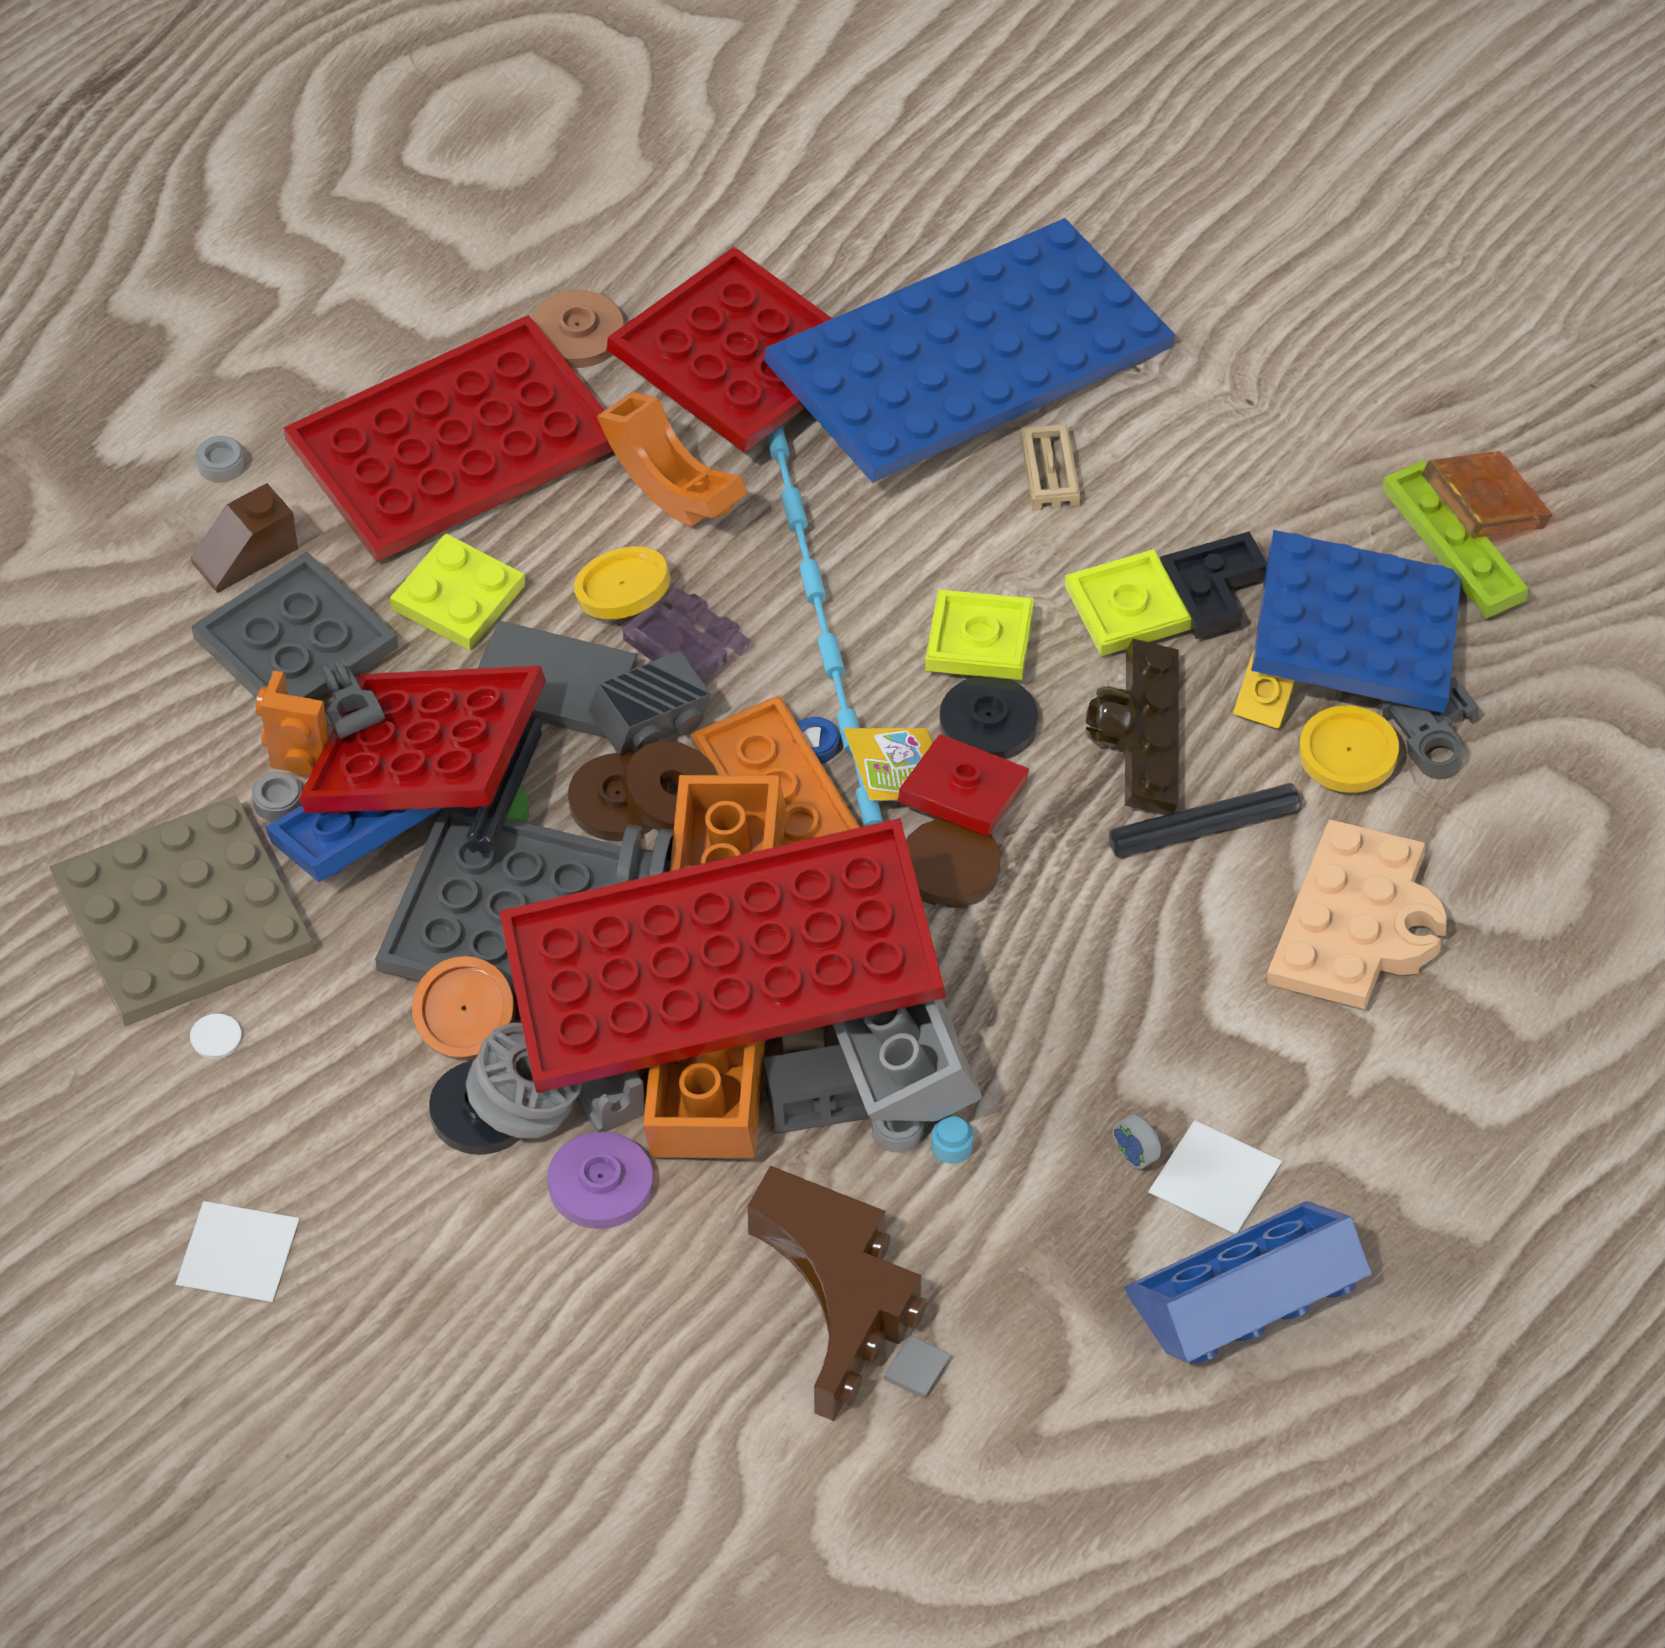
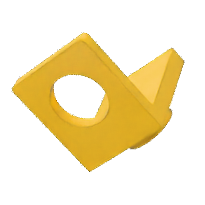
M1253 651L1233 714L1274 728H1281L1296 681L1251 671Z

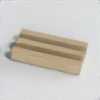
M1068 424L1021 428L1020 439L1032 510H1041L1042 503H1051V509L1061 508V502L1069 501L1070 507L1080 506V491ZM1050 437H1058L1067 488L1058 487ZM1034 438H1039L1048 486V489L1041 490L1033 445Z

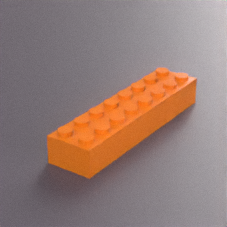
M679 775L670 871L783 845L786 805L780 775ZM766 1040L649 1067L643 1127L652 1158H755Z

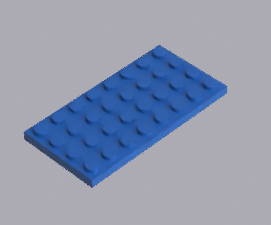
M1063 218L766 347L764 361L867 478L874 483L1163 352L1173 346L1175 333L1066 218Z

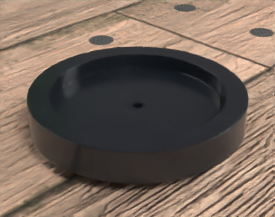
M976 676L963 680L948 691L940 706L939 724L942 735L1004 759L1012 758L1024 751L1034 739L1037 731L1038 710L1033 697L1023 686L1010 679Z
M473 1061L464 1062L451 1068L436 1082L429 1100L431 1123L438 1137L455 1150L475 1155L500 1152L517 1143L521 1138L495 1130L479 1117L470 1104L466 1081Z

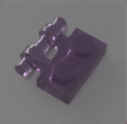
M679 587L674 588L667 598V603L674 608L669 610L663 604L657 602L650 608L642 611L623 627V640L651 661L680 650L703 683L727 664V651L723 648L729 647L740 655L750 645V639L739 631L740 627L736 622L727 616L720 618L708 609L707 601L695 593L689 595ZM697 624L705 631L701 633L691 625Z

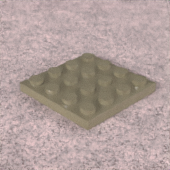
M236 795L49 866L52 879L124 1026L314 953L313 941Z

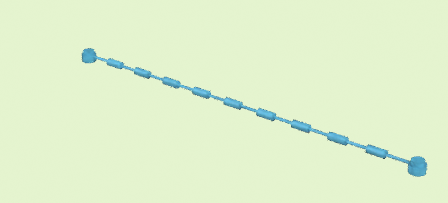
M782 424L766 436L772 459L779 461L785 485L781 497L789 529L797 533L804 561L800 563L799 569L807 601L815 605L822 632L817 641L826 676L834 680L841 708L836 717L844 749L847 754L852 755L843 728H859L855 710L847 706L840 678L844 675L845 669L837 637L835 634L829 633L822 607L826 594L818 562L810 559L803 531L807 528L808 523L800 491L798 488L792 487L785 460L790 455ZM855 763L860 787L856 790V797L863 825L867 826L883 822L878 800H869ZM951 1114L937 1122L932 1129L931 1149L935 1157L949 1164H956L966 1160L973 1150V1130L971 1126L962 1118L951 1116Z

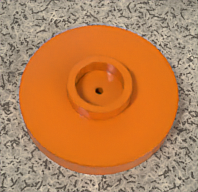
M469 956L450 958L431 968L419 982L412 1001L413 1021L421 1038L435 1052L456 1060L475 1059L478 1056L482 1042L496 1028L514 1023L516 1015L515 996L505 976L489 962Z

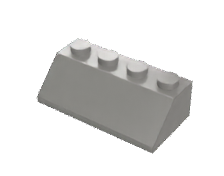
M942 999L833 1024L865 1109L871 1120L938 1121L983 1098Z

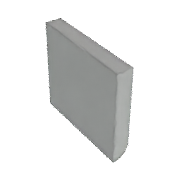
M910 1335L884 1375V1380L919 1397H925L951 1354Z

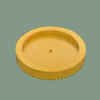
M623 547L606 552L586 564L575 579L574 593L580 608L592 617L599 619L626 618L638 614L657 603L668 590L671 576L667 563L659 552L647 547Z
M1351 705L1330 707L1314 715L1301 732L1299 744L1301 764L1314 781L1328 789L1346 793L1368 791L1384 783L1392 775L1397 764L1399 741L1395 730L1385 718L1369 709Z

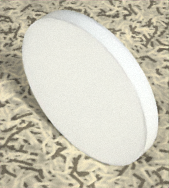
M210 1014L202 1017L193 1025L190 1032V1041L194 1051L209 1059L224 1058L232 1054L239 1047L242 1039L241 1028L237 1021L225 1014Z

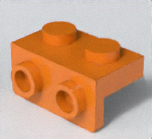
M274 670L268 686L260 688L256 700V714L262 716L263 722L262 746L268 749L271 768L290 771L302 776L310 775L329 738L323 701L288 695L285 672Z

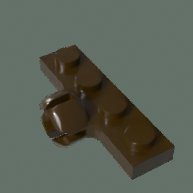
M1132 639L1126 649V690L1111 686H1102L1097 689V697L1090 701L1087 709L1086 724L1090 727H1086L1085 732L1087 738L1093 743L1117 747L1123 751L1125 756V806L1167 815L1174 813L1179 805V649Z

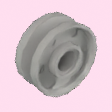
M510 1023L496 1028L482 1042L478 1056L469 1069L466 1081L469 1102L479 1117L495 1130L516 1138H540L555 1132L567 1119L571 1106L577 1100L582 1087V1083L544 1092H536L522 1023Z

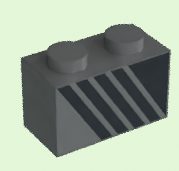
M679 650L598 683L589 712L616 752L621 756L635 749L640 750L644 745L658 742L660 739L673 733L679 732L684 734L695 729L703 721L711 693Z

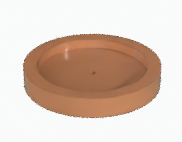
M571 290L558 293L545 300L536 309L532 320L571 368L594 366L613 356V354L606 350L608 336L624 326L622 313L611 299L602 294L587 290Z

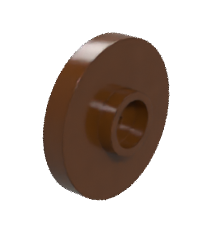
M612 753L596 757L580 767L572 777L568 789L570 813L576 824L591 836L608 841H622L629 824L642 826L645 834L654 829L644 824L630 810L626 802L628 796L625 792V786L622 788V777L633 756L632 754L626 753L619 756L618 753ZM660 781L662 788L667 792L666 781Z

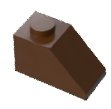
M268 483L256 488L225 506L191 556L192 564L217 593L298 550L293 511Z

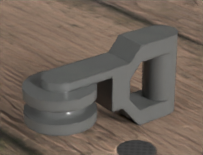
M338 658L333 660L334 670H330L328 664L321 666L327 687L334 698V701L326 711L339 739L386 720L373 692L361 690L348 665L344 666ZM356 708H362V709H360V710H358V711H355V712H353V713H351V714H348V715L344 716L345 713H347V712H349V711H352V710H354V709H356Z

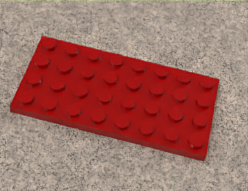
M901 818L499 911L532 1078L537 1093L946 998Z

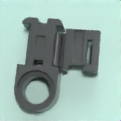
M1455 677L1451 678L1449 700L1444 713L1391 701L1383 702L1382 717L1387 721L1393 718L1407 736L1408 755L1422 773L1430 778L1445 779L1458 772L1462 765V744L1459 737L1450 727L1452 726V719L1457 716L1462 718L1464 715L1466 719H1469L1474 724L1479 721L1478 706ZM1434 746H1446L1454 753L1450 759L1444 762H1435L1426 756V752Z

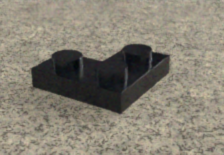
M1250 531L1160 556V561L1192 619L1191 631L1195 639L1240 627L1242 613L1229 589L1265 579L1267 563Z

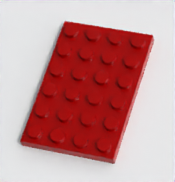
M529 315L283 427L285 440L376 562L613 451L597 418L599 414L605 411L604 408Z

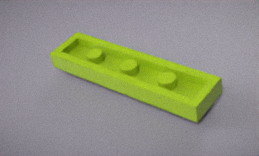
M1424 460L1384 477L1382 487L1384 493L1442 565L1453 569L1461 578L1460 587L1486 619L1527 601L1529 591L1527 585Z

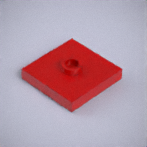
M939 734L900 787L897 801L989 837L1026 784L1029 768Z

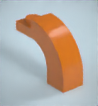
M631 392L597 416L611 448L629 476L656 505L676 520L693 527L705 517H720L728 513L733 508V504L748 493L742 477L708 468L687 451L674 433L659 398Z

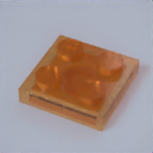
M1501 451L1429 460L1422 472V476L1473 539L1542 529L1546 527L1552 516V513L1540 500L1536 491L1526 483L1512 466L1511 461Z

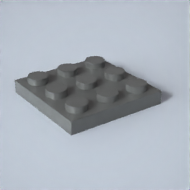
M307 551L192 625L193 638L256 699L260 688L268 686L273 671L277 670L285 672L288 695L320 700L330 693L321 670L322 665L328 664L330 670H334L333 660L339 658L344 666L348 665L353 676H356L398 648L397 635Z

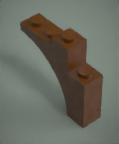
M770 1165L747 1206L748 1234L762 1240L789 1260L805 1278L821 1306L827 1324L829 1340L823 1367L814 1385V1414L835 1421L843 1404L850 1406L854 1402L862 1382V1375L859 1374L866 1361L873 1363L877 1359L884 1339L899 1345L907 1328L915 1329L920 1323L927 1302L925 1298L921 1297L922 1275L883 1260L891 1238L890 1234L885 1233V1210Z

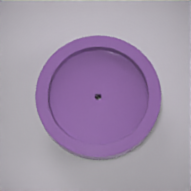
M593 1132L578 1136L563 1145L550 1163L548 1170L550 1198L558 1212L567 1220L577 1225L594 1229H605L622 1225L636 1217L649 1202L653 1190V1172L650 1160L637 1143L625 1136L610 1132Z

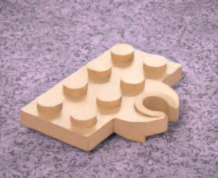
M1329 819L1268 969L1267 985L1365 1010L1380 970L1396 975L1419 974V968L1434 959L1440 952L1441 939L1432 934L1417 936L1410 933L1408 929L1414 926H1425L1430 928L1435 935L1446 936V913L1441 901L1428 888L1414 883L1425 856V843Z

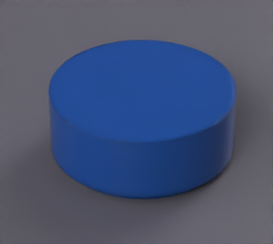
M808 717L797 723L802 733L812 727L821 728L819 747H811L821 764L830 761L836 756L839 751L840 741L839 731L834 723L822 717Z

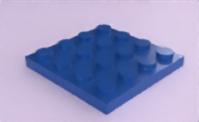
M1273 530L1269 544L1251 671L1444 713L1449 700L1461 578L1453 569L1442 565H1432L1392 554H1382L1355 548L1347 544H1337L1305 537L1297 533Z

